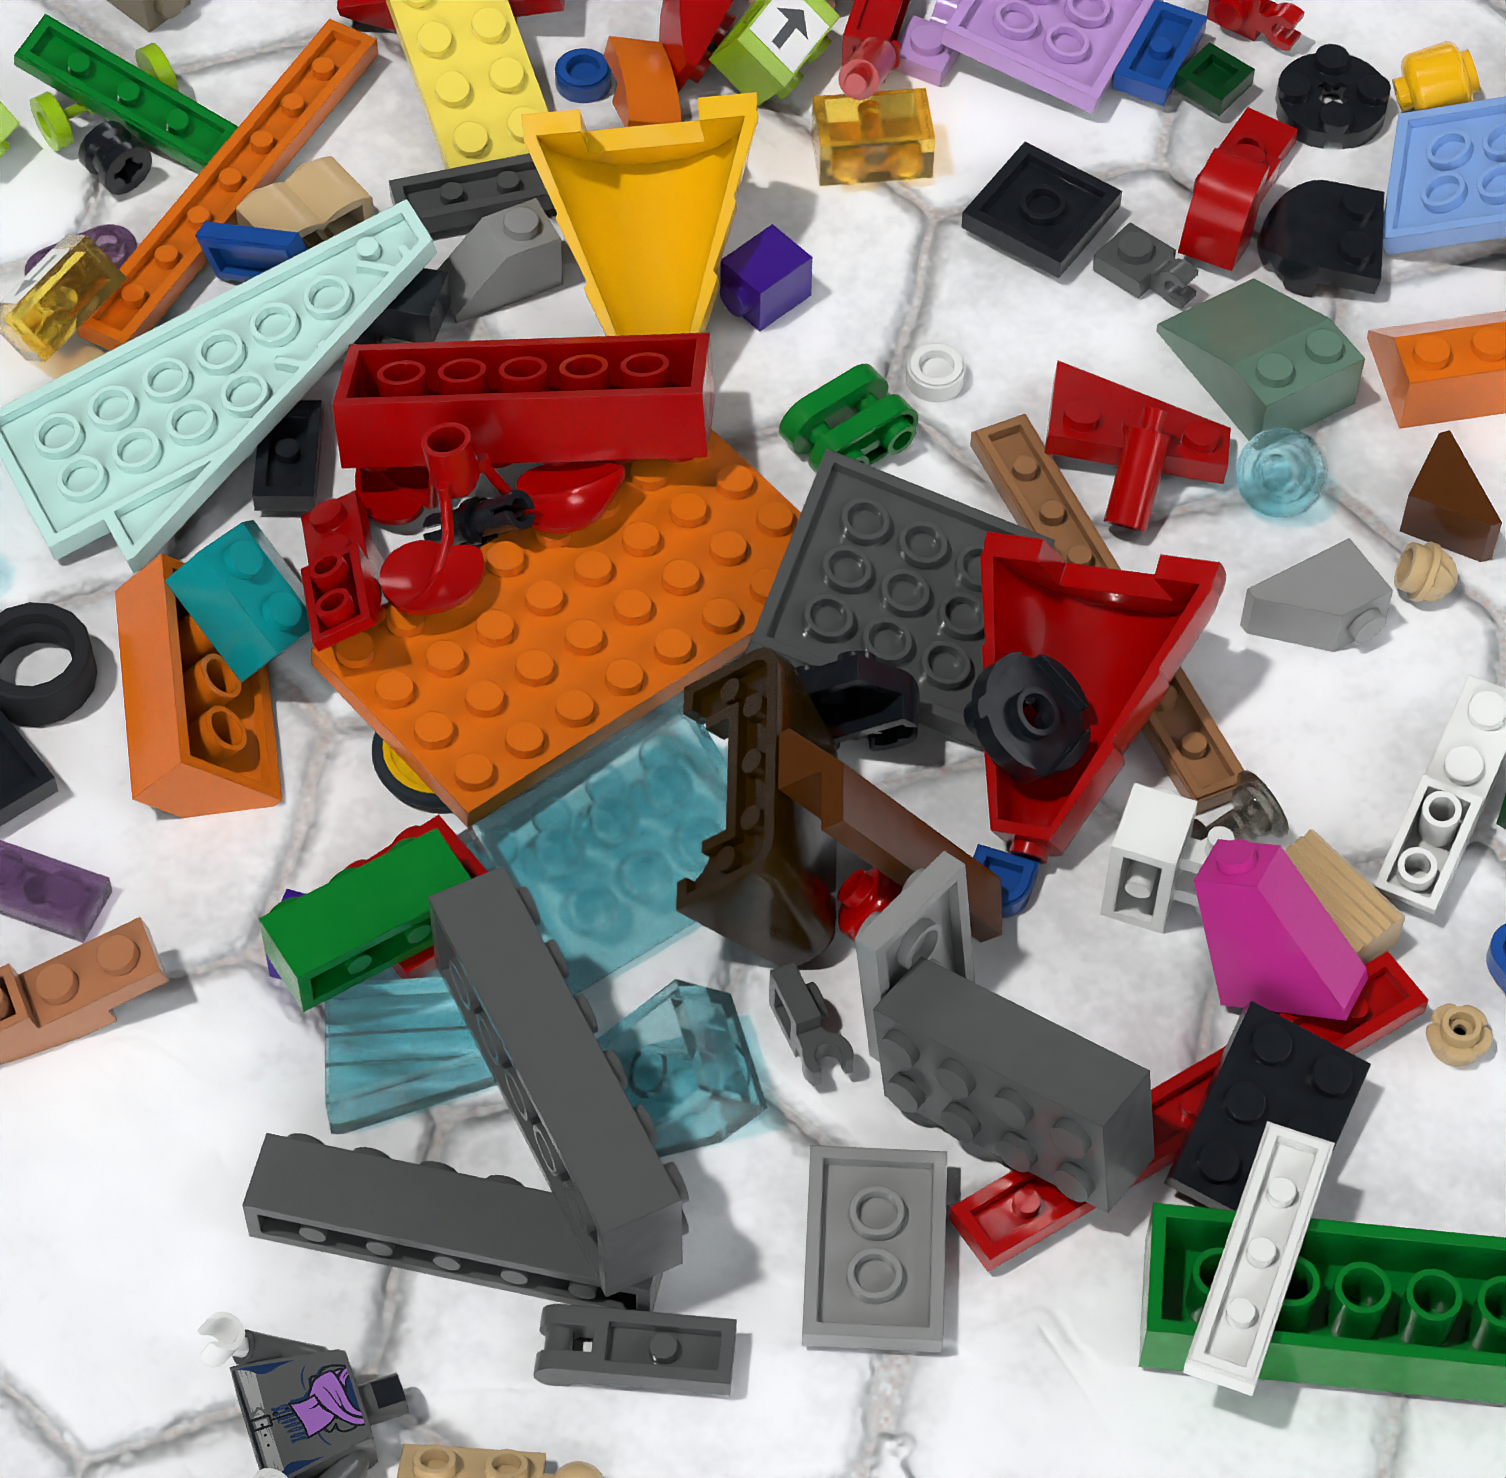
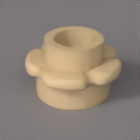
M1448 1003L1438 1007L1431 1014L1432 1024H1429L1426 1028V1038L1432 1053L1441 1062L1456 1067L1466 1066L1476 1061L1480 1055L1485 1054L1489 1050L1493 1034L1486 1027L1487 1018L1479 1009L1471 1005L1456 1006L1455 1004ZM1455 1028H1462L1466 1034L1458 1035L1453 1030Z

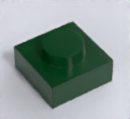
M1209 42L1176 73L1174 90L1220 116L1252 86L1255 69Z

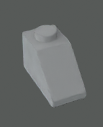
M537 198L482 217L437 269L449 274L451 304L448 310L456 324L563 285L561 238Z
M1348 538L1248 588L1240 626L1247 634L1335 652L1354 641L1364 643L1375 637L1386 624L1393 589L1353 541Z

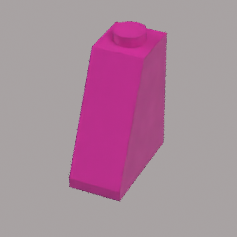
M1217 839L1194 878V885L1220 1004L1244 1008L1249 1002L1253 1001L1273 1012L1346 1021L1368 980L1367 968L1281 845L1252 843L1246 840Z

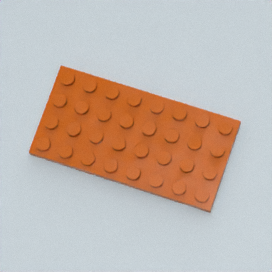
M712 429L708 457L694 458L681 463L669 462L665 459H638L629 463L619 464L624 465L625 479L607 510L590 526L565 534L545 533L529 527L525 530L504 533L480 547L479 549L482 551L485 562V575L477 591L462 604L441 613L410 615L405 612H398L388 602L386 616L382 623L320 652L315 647L311 648V665L467 828L684 691V687L707 676L747 650L801 512Z

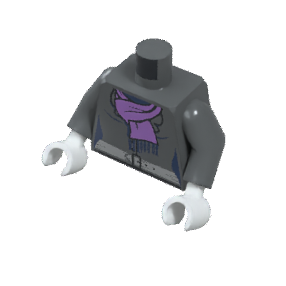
M224 1311L215 1312L197 1329L200 1335H209L218 1340L210 1342L200 1352L201 1361L204 1365L210 1368L219 1367L231 1356L234 1362L238 1364L230 1367V1372L259 1471H257L253 1478H366L368 1470L378 1462L374 1437L370 1426L409 1414L407 1401L397 1372L357 1385L347 1353L344 1350H328L325 1346L247 1329L244 1330L243 1324L236 1316Z

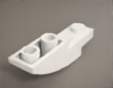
M1468 674L1425 775L1422 774L1374 883V887L1381 894L1433 915L1435 914L1485 808L1506 756V688Z

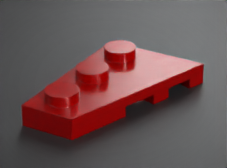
M1057 360L1044 453L1118 466L1128 426H1139L1143 407L1147 406L1167 412L1162 433L1171 436L1162 474L1224 484L1229 461L1230 427Z

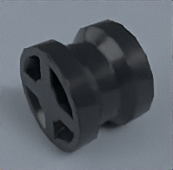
M116 121L103 122L94 127L83 139L78 152L79 162L91 174L98 175L99 182L110 193L117 195L128 193L138 187L145 180L152 165L151 153L140 142L133 141L131 133L120 122Z

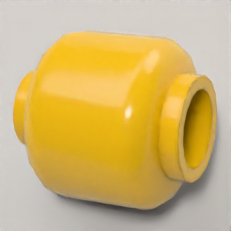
M1450 41L1408 53L1401 61L1402 76L1392 79L1396 99L1402 112L1410 109L1412 111L1473 102V95L1481 92L1478 74L1469 50L1460 51Z

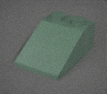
M1254 278L1157 324L1156 332L1257 451L1355 404L1365 361L1364 356L1329 317Z

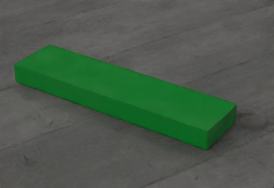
M44 14L14 54V65L103 118L109 121L120 122L132 135L197 173L204 169L238 128L237 125L47 14Z

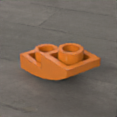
M609 36L603 56L617 81L612 104L624 127L682 122L676 81L662 42Z

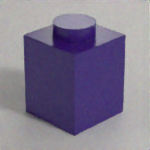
M772 224L721 259L720 299L731 314L736 317H743L760 332L811 296L813 257Z

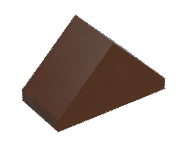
M1451 431L1441 432L1438 434L1408 495L1399 532L1426 542L1437 543L1441 548L1478 562L1490 560L1493 556L1502 521Z

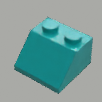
M254 520L241 522L197 552L165 580L166 584L241 683L311 633L302 583Z

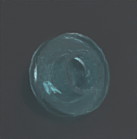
M1271 428L1256 434L1243 447L1237 460L1236 482L1241 496L1252 509L1266 516L1293 517L1307 512L1320 500L1327 485L1328 464L1322 448L1311 436L1296 429Z

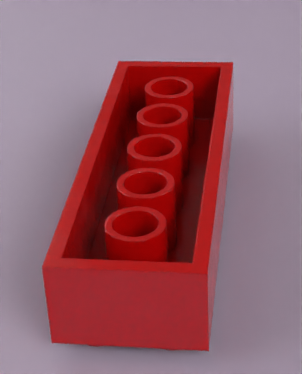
M710 333L349 345L332 403L341 468H361L368 472H381L391 467L421 466L427 469L421 446L422 437L432 427L449 422L462 424L469 429L476 455L487 453L493 468H503L512 463H543L548 466H564L574 461H604L606 463L625 464L638 459H665L669 462L681 463L694 458L708 457L715 401Z

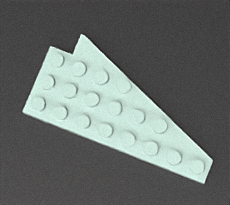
M407 199L0 407V458L55 561L110 532L133 574L141 570L243 460L252 455L257 445L345 353L349 345H352L437 254L433 239Z

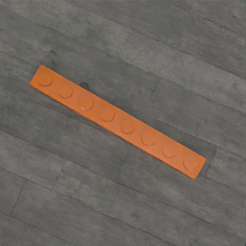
M329 19L75 321L78 336L111 351L152 330L208 262L195 236L204 222L238 225L236 207L251 191L270 185L276 180L379 55L377 38Z

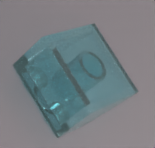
M675 979L596 1039L602 1051L612 1048L617 1054L628 1082V1087L623 1090L632 1107L642 1104L647 1110L657 1133L658 1144L653 1145L659 1158L720 1143L768 1109L730 993Z

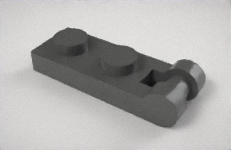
M551 1304L542 1309L539 1331L545 1336L544 1350L536 1354L533 1376L543 1384L566 1386L579 1382L730 1396L737 1319L569 1304ZM579 1337L593 1338L591 1352L573 1351V1340Z

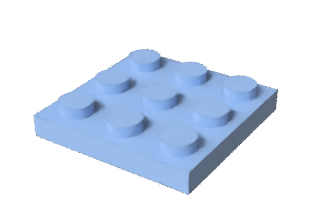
M1506 96L1399 114L1383 219V247L1386 254L1391 255L1506 238Z

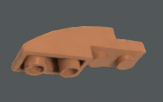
M141 917L21 974H18L9 963L0 967V1064L12 1062L73 1041L115 1023L117 1018L113 1010L114 1007L169 982L151 932Z

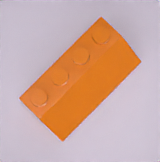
M1506 311L1368 330L1367 340L1399 429L1506 413Z
M161 553L115 590L132 800L182 818L274 807L282 801L268 665H265L241 683L165 582L168 577L185 563Z

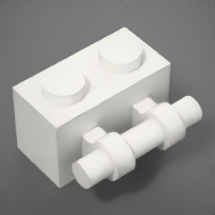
M1134 783L1111 846L1100 915L1162 934L1174 900L1193 905L1195 912L1201 916L1194 878L1217 839L1234 840L1233 832L1226 827L1217 826L1212 828L1208 833V837L1202 841L1191 838L1198 801L1182 797L1177 792L1168 788H1151Z

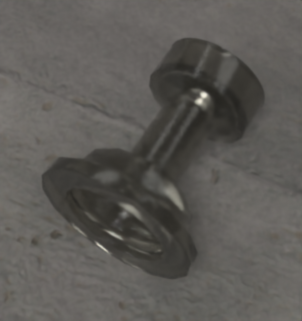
M1243 770L1238 773V785L1233 789L1231 795L1233 809L1207 826L1198 819H1194L1191 838L1202 841L1208 837V833L1212 828L1223 826L1233 832L1234 838L1246 830L1257 836L1272 834L1277 838H1283L1288 834L1289 826L1283 809L1266 784L1256 774L1249 770Z

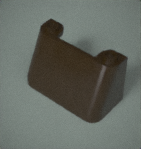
M763 647L753 650L684 687L683 715L700 725L706 724L705 730L723 740L728 738L726 830L702 841L701 853L709 857L703 872L695 881L686 877L677 882L676 911L780 967L792 962L799 966L825 951L835 935L837 840L821 830V819L778 790L779 732L790 728L837 759L838 753L836 744L795 667L788 659L771 649Z

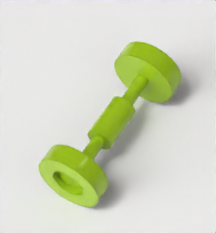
M150 43L137 49L135 57L138 68L179 92L174 71L160 47L155 43ZM48 91L30 99V107L35 122L45 141L54 151L73 144V134L68 122L69 119L86 111L90 115L96 114L80 103L62 110L58 101Z

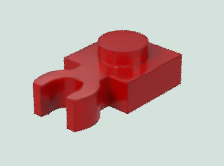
M1209 0L1207 19L1252 41H1255L1263 33L1275 47L1289 51L1300 38L1301 32L1294 28L1302 20L1305 12L1298 6L1287 2L1277 4L1270 0Z

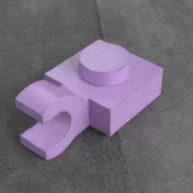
M937 0L929 21L913 16L898 40L901 44L900 64L898 68H892V70L941 87L961 53L940 44L945 26L962 0Z

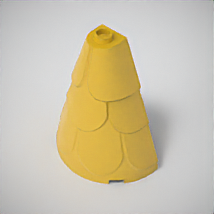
M757 92L698 98L699 120L601 130L587 131L580 109L521 114L524 130L523 140L557 212L555 219L586 281V285L583 288L605 336L705 333L719 289L717 272L736 215V198L758 125Z

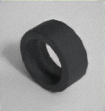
M28 602L6 608L0 612V664L13 651L34 643L56 644L68 649L72 657V661L64 672L49 682L34 686L14 685L0 679V710L11 723L16 725L43 726L64 720L80 709L94 691L98 670L87 628L73 612L54 604Z

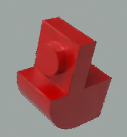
M1227 141L1222 150L1214 148L1194 191L1178 253L1233 271L1250 244L1259 206L1277 179L1282 159L1266 154L1262 149L1251 144H1236Z

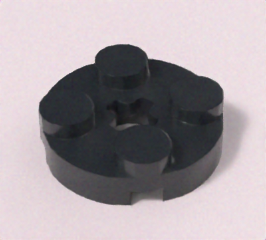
M1324 44L1317 49L1316 53L1304 55L1291 62L1280 74L1275 97L1277 119L1298 129L1296 140L1308 146L1323 149L1324 143L1327 141L1333 143L1343 142L1342 149L1355 148L1372 140L1382 129L1391 85L1373 66L1360 58L1349 55L1344 47L1336 44ZM1324 96H1333L1339 98L1342 103L1333 100L1326 104L1321 100Z
M1012 652L986 667L978 676L972 689V701L964 708V721L969 731L978 737L984 750L997 765L1007 771L1014 781L1021 784H1030L1036 780L1052 778L1074 766L1083 757L1090 742L1091 728L1083 732L1084 721L1081 712L1087 709L1088 705L1081 686L1061 663L1043 654L1032 658L1021 655L1023 652ZM1029 705L1037 712L1033 721L1039 729L1033 727L1024 716L1023 709Z

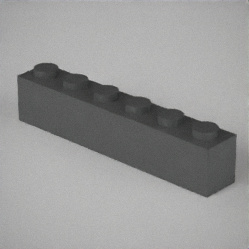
M266 1133L242 1204L250 1237L571 1305L653 1312L663 1276L662 1272L606 1297L552 1192L525 1187L516 1179L504 1175H490L487 1178L458 1173L454 1168L441 1162L424 1161L420 1164L395 1160L374 1148L358 1147L352 1151L328 1146L319 1139L302 1133H293L287 1137Z

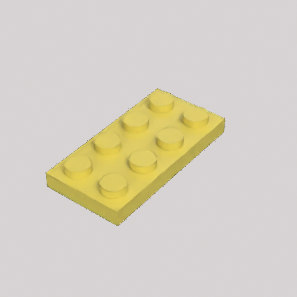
M386 0L445 169L529 153L523 140L524 130L521 114L548 112L508 0Z

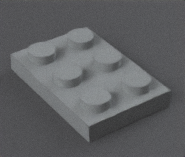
M943 851L926 869L920 868L907 879L901 893L882 912L871 914L863 922L855 937L869 1055L879 1062L873 1009L921 956L975 983L965 864L946 851Z
M810 1145L802 1346L942 1352L944 1335L947 1151Z

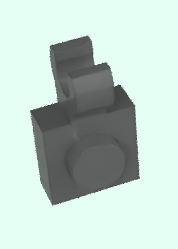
M1131 222L1096 252L1093 260L1094 272L1138 299L1148 289H1151L1162 296L1170 305L1182 309L1196 296V290L1188 286V284L1198 275L1199 270L1184 259H1175L1176 249Z
M795 962L770 970L769 1005L794 1056H800L802 1072L805 1079L812 1086L821 1084V1068L817 1060L824 1056H831L837 1059L845 1074L852 1072L854 1054L849 1041L842 1035L828 1032L821 1027V1021L827 1019V1009L818 986L814 982L805 984Z

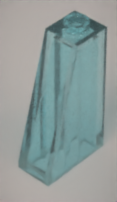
M442 977L363 981L325 1001V1104L331 1134H345L497 1085Z

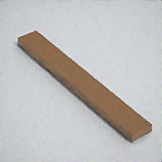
M1026 414L971 432V448L1019 526L1054 539L1053 549L1066 563L1121 570L1051 454L1044 453L1045 445ZM1180 666L1169 683L1165 697L1141 731L1182 797L1198 801L1195 813L1197 815L1249 795L1252 782Z

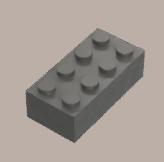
M922 956L874 1007L873 1014L884 1096L889 1098L900 1110L907 1113L916 1112L943 1126L957 1140L973 1142L998 1155L1014 1170L1020 1172L1028 1171L1057 1186L1071 1200L1087 1202L1108 1214L1155 1158L1150 1070Z

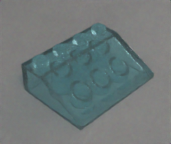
M684 702L481 819L457 835L488 872L504 866L516 889L523 886L527 887L540 916V924L536 925L544 942L554 939L558 944L569 972V977L564 980L573 996L696 922L676 911L677 882L686 877L695 881L699 877L709 860L708 856L701 853L702 841L726 830L728 765L709 732L705 730L706 727L683 715Z

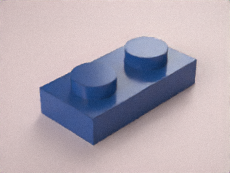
M1154 0L1114 71L1112 89L1165 106L1174 89L1176 73L1189 62L1205 33L1207 16L1161 0Z

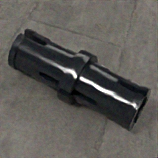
M513 490L505 495L491 499L476 496L464 500L458 508L452 509L454 524L453 545L470 544L473 546H484L500 534L528 529L535 520V514H527L516 517V514L535 509L531 497L522 490ZM441 512L432 513L425 518L423 528L429 529L441 525V529L423 534L424 540L440 544L442 539Z

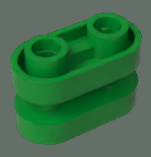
M860 364L804 396L791 406L780 422L779 434L796 453H810L808 464L815 473L818 471L826 448L870 466L888 454L895 455L902 452L912 443L916 436L918 413L900 395L892 394L887 396L889 388L887 381L870 364Z

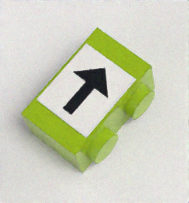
M755 0L708 60L741 93L757 92L758 105L774 95L782 100L803 80L804 75L799 71L805 62L807 64L812 63L830 45L832 40L826 34L840 16L825 0Z

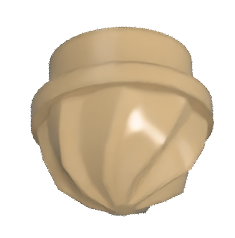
M1430 541L1425 545L1411 542L1404 549L1397 564L1394 586L1399 590L1407 592L1409 600L1415 602L1439 601L1446 594L1450 593L1457 584L1456 563L1437 543Z

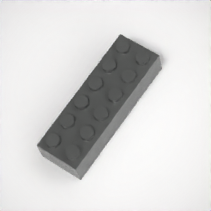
M502 866L428 896L436 967L605 1296L608 1297L683 1264L682 1236L689 1233L688 1223L682 1210V1204L689 1201L684 1180L672 1161L664 1165L653 1147V1145L658 1144V1137L653 1122L642 1104L632 1107L623 1090L628 1087L623 1066L612 1048L602 1051L593 1034L598 1032V1025L593 1010L584 994L581 993L573 996L564 979L569 977V972L564 956L554 939L544 942L536 927V925L540 924V916L527 887L523 886L516 889L505 867Z

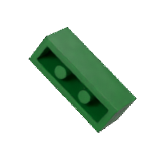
M437 828L417 838L409 837L396 843L388 853L360 867L346 868L337 873L329 883L301 897L285 899L274 906L268 914L258 918L265 954L301 1010L305 1012L433 946L428 896L468 881L471 878Z

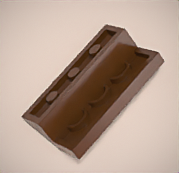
M790 728L779 732L778 790L821 819L822 831L901 887L904 886L907 879L920 868L926 869L943 851H946L965 864L971 936L982 943L1002 935L1001 878L839 759Z

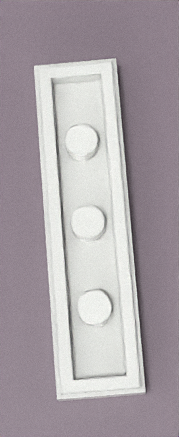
M1267 1121L1186 1358L1183 1373L1253 1396L1335 1143Z

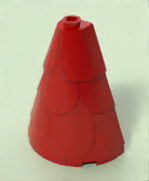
M995 532L986 533L984 550L980 555L985 643L982 646L983 670L1012 652H1023L1021 655L1032 658L1043 654L1055 659L1074 676L1081 686L1088 708L1081 712L1084 721L1083 732L1091 728L1088 748L1083 757L1074 766L1052 778L1039 779L1030 784H1021L1014 781L1008 772L997 765L984 750L990 830L1005 843L1011 845L1009 853L1039 861L1040 864H1046L1048 856L1057 857L1063 855L1124 767L1125 758L1123 755L1165 697L1170 681L1214 614L1226 583V571L1220 562L1160 554L1155 574L1066 563L1044 539ZM1029 705L1023 709L1024 716L1033 727L1039 729L1033 721L1037 712Z

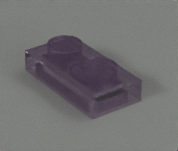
M0 840V914L84 943L113 891L110 878Z

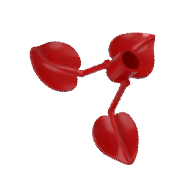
M442 423L432 427L423 435L421 446L427 469L421 466L391 467L381 472H368L361 468H356V492L366 506L368 518L376 523L392 526L411 523L423 513L425 508L430 510L436 509L440 501L442 539L440 544L430 540L409 542L392 551L381 566L379 582L383 595L398 612H405L410 615L441 613L462 604L477 591L485 575L483 554L478 547L473 545H453L452 498H462L469 495L475 489L481 473L485 475L501 495L513 491L492 467L487 453L476 455L469 429L459 423ZM569 462L564 466H548L544 464L528 470L518 478L516 488L526 492L534 503L535 509L524 511V515L535 514V520L530 527L540 532L565 534L590 526L604 514L625 479L624 465L605 462Z

